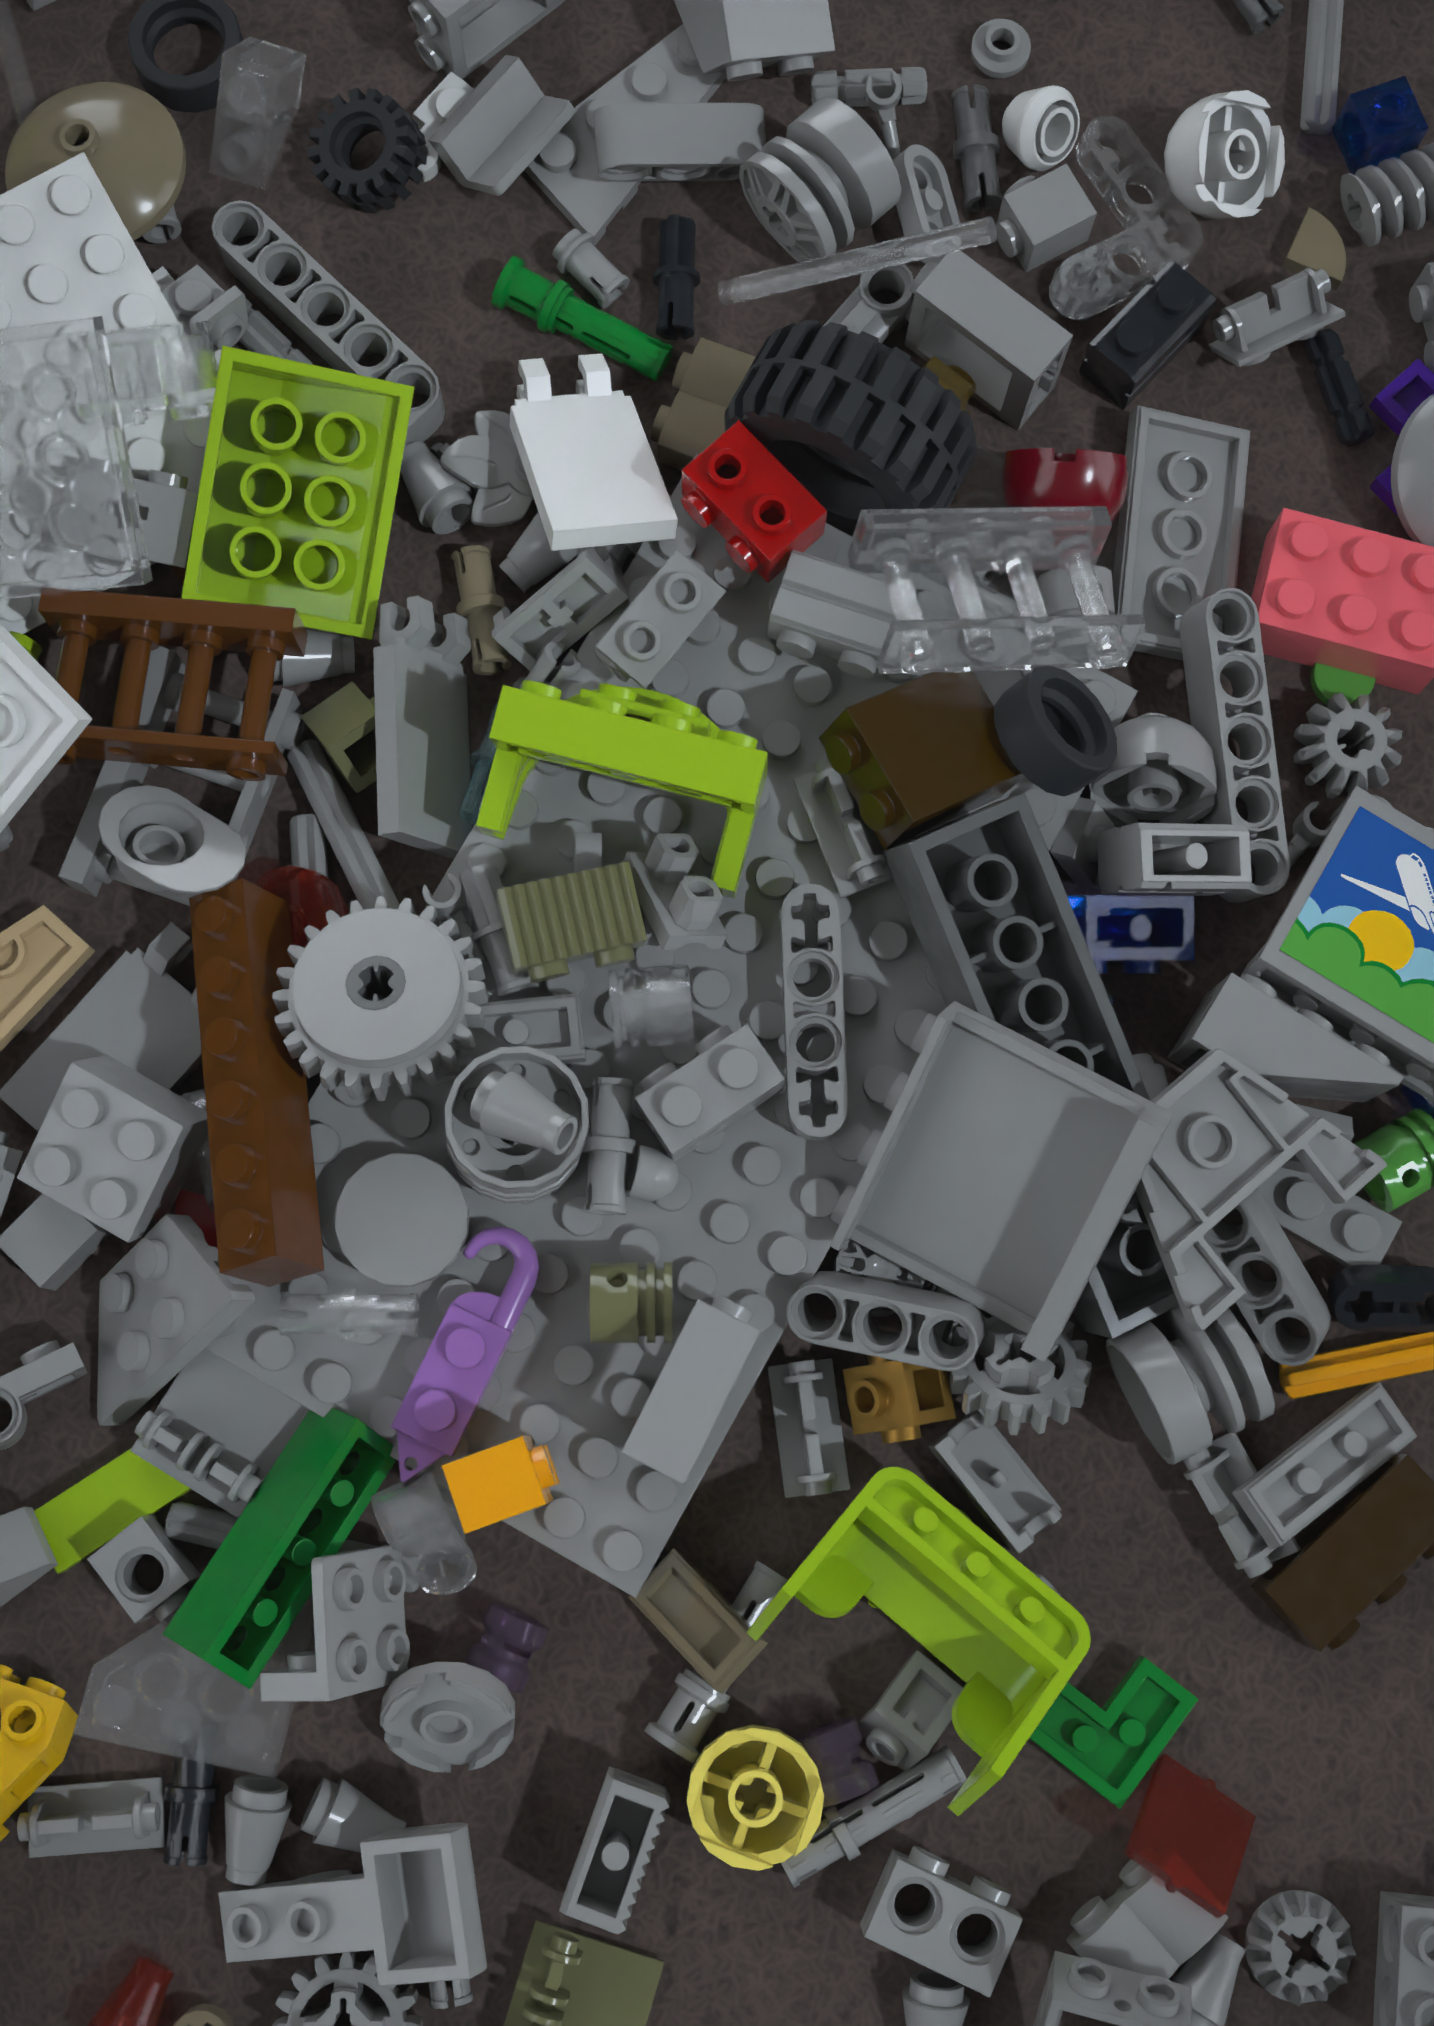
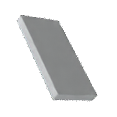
M1139 405L1129 413L1125 455L1128 457L1127 470L1129 471L1124 504L1119 512L1113 572L1115 618L1113 620L1116 622L1117 633L1115 635L1117 636L1118 648L1183 661L1180 621L1184 613L1193 605L1218 590L1237 587L1250 430ZM1212 613L1214 625L1220 632L1225 634L1223 621L1217 614Z

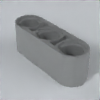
M625 102L605 105L593 112L598 175L601 179L608 181L739 179L740 165L758 151L762 152V148L766 144L764 110L760 105L753 103Z
M1255 1189L1236 1206V1209L1241 1213L1243 1225H1229L1220 1220L1205 1235L1210 1247L1246 1291L1236 1301V1304L1263 1350L1271 1359L1282 1365H1302L1312 1359L1330 1328L1331 1315L1327 1304L1263 1195L1258 1189ZM1260 1260L1269 1264L1275 1271L1277 1280L1267 1282L1258 1279L1251 1272L1248 1261ZM1286 1317L1297 1318L1308 1327L1310 1336L1300 1338L1291 1335L1283 1327L1281 1319Z
M819 1271L813 1278L805 1281L790 1297L786 1308L787 1321L791 1330L800 1339L809 1343L942 1371H955L965 1367L974 1358L986 1332L985 1319L981 1310L958 1296L835 1271ZM812 1293H820L831 1299L836 1308V1318L823 1320L816 1317L808 1307L807 1296ZM888 1307L894 1310L901 1319L902 1330L896 1333H886L880 1330L871 1318V1309ZM943 1320H953L960 1323L968 1334L969 1342L962 1346H950L944 1343L936 1332V1323Z

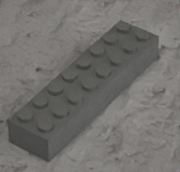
M1025 793L994 802L883 850V854L947 1007L953 1001H956L1150 1100ZM1134 1191L1073 1310L1081 1331L1113 1339L1179 1306L1136 1191Z

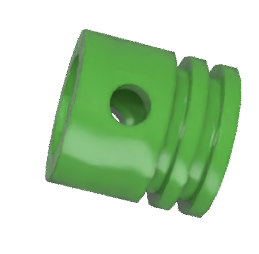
M1415 1108L1408 1112L1406 1116L1397 1118L1392 1124L1389 1123L1353 1143L1362 1150L1370 1149L1382 1157L1387 1164L1380 1173L1363 1187L1372 1201L1383 1211L1390 1213L1431 1189V1186L1434 1187V1119L1424 1110Z

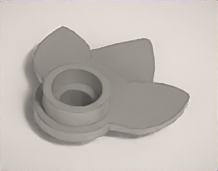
M495 410L477 411L474 418L476 435H469L458 439L449 446L440 459L441 466L470 486L478 488L472 506L471 522L479 526L498 527L515 523L525 516L531 501L534 500L509 426L510 415L505 412Z

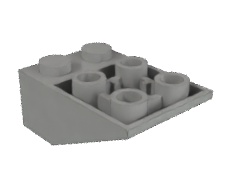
M1230 973L1203 997L1167 1059L1187 1070L1208 1051L1221 1048L1289 1094L1288 1097L1366 1102L1399 1086L1404 1078L1388 1067L1390 1060L1383 1053L1363 1043H1355L1352 1046L1331 1033L1333 1025L1324 1017L1304 1008H1299L1296 1012L1275 999L1277 992L1274 988L1263 980L1249 974H1242L1241 977Z

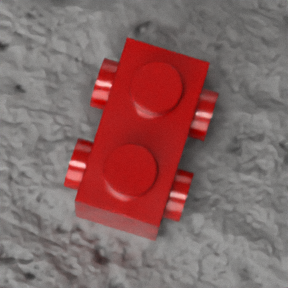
M739 420L682 469L683 497L681 502L687 513L703 528L712 525L727 541L725 548L733 561L747 573L756 570L767 583L771 582L787 567L793 550L803 553L824 534L827 510Z

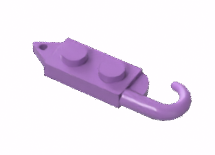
M502 1226L484 1229L473 1236L463 1250L464 1257L472 1259L482 1248L488 1245L498 1244L504 1246L513 1255L514 1268L500 1297L487 1292H468L459 1295L450 1304L391 1425V1428L397 1430L400 1480L402 1482H407L447 1454L451 1457L455 1455L536 1285L539 1271L537 1252L529 1239L515 1229ZM410 1457H414L417 1460V1467L414 1470H409L406 1466V1461Z

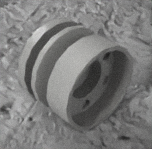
M827 96L816 101L787 126L786 138L776 136L763 146L762 152L758 151L740 165L739 179L742 189L757 219L765 230L795 260L813 269L824 266L835 257L836 250L838 251L848 246L853 241L855 228L863 230L871 226L900 200L902 191L898 171L888 150L874 130L855 110L840 100Z
M529 1046L499 1047L473 1059L454 1080L445 1104L448 1153L459 1176L480 1195L503 1203L534 1202L557 1191L576 1171L589 1130L588 1099L576 1074L555 1055ZM494 1071H499L503 1074L513 1071L517 1072L561 1110L574 1116L578 1121V1127L568 1149L560 1155H555L546 1149L518 1142L509 1145L502 1138L484 1134L481 1131L480 1123L474 1121L470 1115L474 1093L482 1080Z
M1180 1306L1167 1311V1324L1172 1339L1170 1342L1150 1321L1113 1339L1109 1338L1106 1340V1351L1117 1382L1146 1437L1168 1464L1174 1465L1212 1446L1213 1435L1207 1415L1209 1412L1229 1433H1237L1245 1428L1244 1414L1252 1421L1258 1422L1274 1414L1275 1402L1272 1389L1259 1353L1246 1330L1237 1321L1229 1308L1203 1331H1192L1185 1322Z

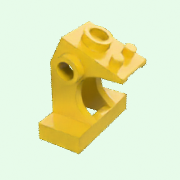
M0 1664V1842L10 1832L3 1823L63 1762L79 1719L76 1712L63 1700L66 1694L64 1689L35 1677H29L25 1686L20 1685L21 1678L12 1674L13 1669Z

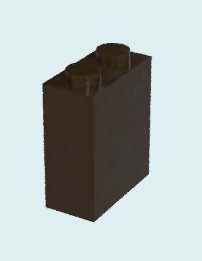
M965 659L846 707L819 737L826 750L830 765L841 775L859 806L862 819L874 831L885 850L1001 798L1024 777L1002 747L994 725V706Z

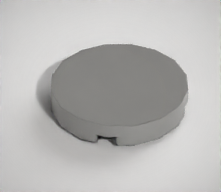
M391 1153L367 1162L347 1180L336 1203L335 1233L343 1255L360 1274L386 1286L415 1287L438 1278L457 1259L469 1236L470 1209L461 1185L441 1164L419 1154Z
M433 1662L412 1667L391 1682L382 1699L380 1727L382 1726L385 1731L384 1740L389 1749L410 1765L428 1771L451 1772V1764L462 1765L468 1763V1771L482 1768L502 1756L514 1737L515 1700L506 1684L487 1670L466 1663Z

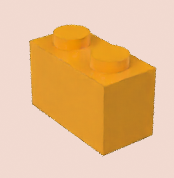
M521 1436L442 1465L464 1534L553 1501L549 1487L560 1484L548 1445L542 1444L535 1447L532 1436Z

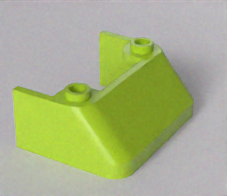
M887 1467L878 1471L746 1633L757 1641L793 1596L817 1615L827 1618H838L849 1613L864 1595L967 1684L953 1703L952 1722L962 1741L982 1758L947 1807L954 1814L960 1816L1002 1779L1088 1653L1091 1643L1090 1631L1079 1611L921 1478L901 1467Z

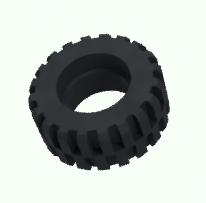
M804 320L798 324L793 322L775 330L772 335L766 338L725 411V432L739 420L827 510L826 523L849 536L865 539L868 544L877 546L889 543L892 547L914 545L931 536L937 530L977 454L976 433L973 428V421L968 411L961 410L960 399L951 389L943 388L938 383L939 377L927 367H919L909 360L911 356L897 347L891 349L879 343V338L862 331L860 334L848 331L846 325L833 322L822 326L817 320Z

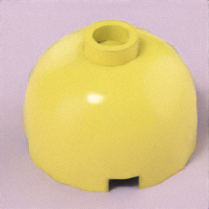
M748 1725L725 1731L704 1747L691 1770L687 1792V1806L693 1828L708 1852L732 1867L760 1871L772 1868L774 1864L785 1862L794 1855L795 1857L807 1848L821 1823L824 1792L817 1765L800 1742L777 1728Z

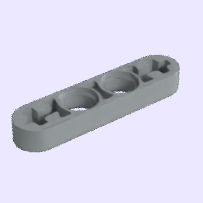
M808 883L797 886L787 894L783 901L780 915L786 1097L788 1119L794 1131L807 1140L822 1141L831 1138L839 1132L847 1118L848 1112L841 920L838 901L833 893L822 885ZM813 900L815 901L817 911L827 912L828 918L820 919L818 922L816 945L819 946L829 942L831 952L818 948H807L795 953L791 951V943L804 946L805 925L803 920L792 919L791 913L801 911L803 901ZM810 962L819 963L824 966L831 977V986L828 991L817 997H809L800 993L795 987L793 980L794 973L798 967ZM820 1027L830 1034L834 1043V1049L830 1057L821 1062H810L801 1057L797 1051L796 1038L804 1029ZM835 1071L836 1082L824 1079L822 1093L825 1104L835 1105L836 1114L827 1115L823 1127H813L811 1116L800 1115L799 1106L809 1103L811 1079L797 1083L796 1072L818 1076Z

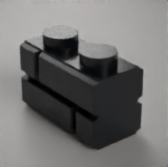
M1170 260L1153 277L1151 284H1146L1089 343L1079 372L1122 410H1125L1204 327L1216 298L1211 291L1177 262Z

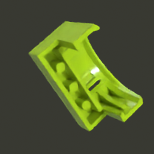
M523 680L521 689L502 686L489 735L490 740L496 747V752L476 826L484 835L504 840L522 788L529 774L540 760L664 790L726 807L727 817L710 880L717 884L722 896L735 899L768 773V752L756 749L757 739L733 731L720 730L709 718L701 713V709L670 695L653 690L600 683L598 689L587 690L581 688L579 694L561 700L562 691L560 689L536 681Z

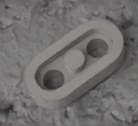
M914 144L892 160L898 171L902 188L900 200L896 207L904 234V243L909 253L915 259L925 264L932 259L939 264L953 246L959 250L962 249L964 242L963 231L944 166L928 148Z

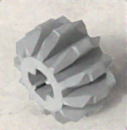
M1343 693L1334 694L1328 700L1327 707L1320 704L1312 706L1306 712L1309 724H1301L1294 732V738L1306 747L1298 750L1293 755V762L1300 765L1311 763L1314 768L1305 777V785L1312 786L1322 778L1328 780L1325 792L1327 798L1331 799L1339 796L1344 788L1349 795L1355 786L1367 792L1368 786L1379 790L1389 782L1386 769H1394L1401 763L1402 755L1389 746L1397 743L1402 738L1403 731L1395 728L1385 729L1382 724L1389 718L1391 714L1390 708L1383 707L1375 714L1369 712L1370 701L1368 694H1360L1350 705ZM1343 736L1354 742L1349 746V749L1357 748L1358 750L1353 757H1349L1341 751L1346 747V744L1338 745L1337 741Z

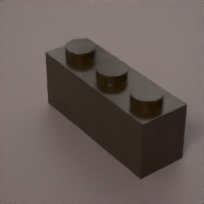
M1395 1454L1354 1487L1297 1541L1300 1547L1298 1552L1278 1559L1273 1564V1567L1261 1575L1251 1587L1305 1647L1320 1652L1326 1646L1330 1650L1340 1647L1360 1627V1623L1356 1619L1359 1614L1373 1601L1380 1605L1395 1596L1408 1580L1403 1572L1420 1556L1425 1560L1434 1556L1433 1480L1409 1454Z

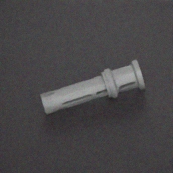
M756 1561L753 1566L755 1567L732 1604L744 1619H746L753 1605L756 1604L747 1619L751 1626L788 1581L759 1561ZM686 1668L683 1673L679 1672L674 1680L678 1688L657 1722H649L644 1732L676 1754L695 1764L700 1756L696 1749L716 1714H725L730 1706L727 1703L730 1696L726 1694V1691L723 1694L715 1691L694 1668L692 1671ZM694 1706L692 1712L690 1713L689 1717L687 1718V1720L685 1721L684 1725L682 1726V1728H681V1730H680L681 1725L683 1724V1722H684V1720L686 1719L687 1715L689 1714V1712L691 1711L692 1707Z

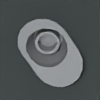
M150 785L129 787L111 796L101 809L98 830L103 845L115 857L118 869L126 879L143 890L158 893L174 891L192 894L218 890L235 880L244 867L246 849L240 835L226 823L169 789Z

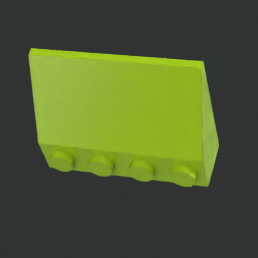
M222 345L181 599L295 608L306 629L372 640L415 387Z

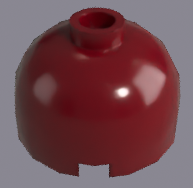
M1029 448L1006 451L1004 466L1002 467L1004 502L1010 516L1021 527L1042 533V545L1079 546L1080 535L1102 530L1115 519L1124 504L1129 471L1127 470L1128 457L1126 455L1086 449H1076V454L1054 453L1055 448Z

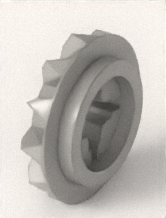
M1289 1890L1275 1894L1256 1909L1247 1926L1245 1953L1250 1970L1260 1985L1272 1996L1297 2006L1307 2002L1327 2001L1328 1995L1339 1985L1348 1983L1347 1972L1351 1959L1356 1956L1349 1931L1351 1926L1339 1910L1320 1895L1304 1890ZM1282 1930L1289 1936L1293 1934L1299 1938L1306 1936L1308 1931L1313 1932L1314 1935L1311 1938L1310 1945L1317 1951V1956L1323 1960L1322 1964L1319 1966L1314 1961L1309 1963L1300 1958L1294 1966L1289 1965L1288 1962L1291 1959L1292 1952L1285 1945L1286 1941L1278 1936L1279 1931Z

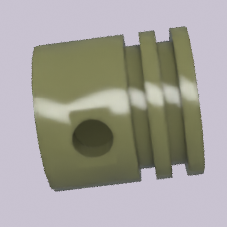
M591 1262L589 1307L591 1343H639V1336H647V1343H656V1336H664V1343H673L672 1262H664V1269H656L655 1262H647V1269H639V1262Z

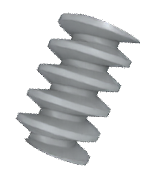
M1434 143L1425 145L1421 151L1414 149L1403 153L1399 159L1392 157L1380 161L1377 167L1369 165L1358 169L1355 175L1347 173L1341 176L1340 199L1343 210L1350 225L1357 231L1360 239L1366 246L1371 247L1379 244L1381 230L1389 239L1401 236L1403 224L1411 231H1416L1423 228L1426 217L1434 223Z

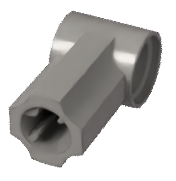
M882 258L873 261L863 271L859 286L823 326L830 322L846 325L848 331L860 334L862 331L879 338L878 342L882 344L891 332L898 331L907 323L905 314L913 299V293L910 291L914 281L912 272L904 263L896 259ZM886 289L897 293L900 299L895 303L881 304L875 301L871 295L876 291Z

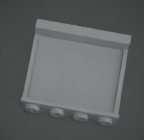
M953 1001L938 1016L929 1013L920 1025L911 1045V1049L920 1053L911 1074L909 1075L902 1071L886 1097L884 1107L892 1111V1114L883 1132L878 1129L873 1130L858 1157L857 1164L866 1168L858 1187L855 1188L848 1185L834 1208L831 1220L840 1225L830 1247L839 1251L849 1239L856 1241L1028 1334L1021 1350L1045 1362L1058 1341L1175 1113Z

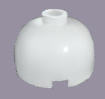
M1249 90L1213 94L1197 101L1177 119L1168 134L1165 147V174L1171 192L1184 207L1209 219L1220 220L1254 216L1262 210L1256 208L1264 198L1274 196L1280 186L1285 165L1284 136L1280 125H1270L1269 118L1263 109H1270L1271 107L1264 98Z

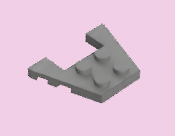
M1221 1048L1208 1051L1151 1100L1175 1114L1135 1189L1185 1322L1192 1331L1205 1330L1246 1293L1206 1242L1204 1235L1289 1159L1296 1155L1334 1204L1346 1203L1387 1166L1382 1157L1370 1149L1362 1150L1340 1135L1342 1130L1323 1117L1315 1118L1287 1099L1289 1094Z

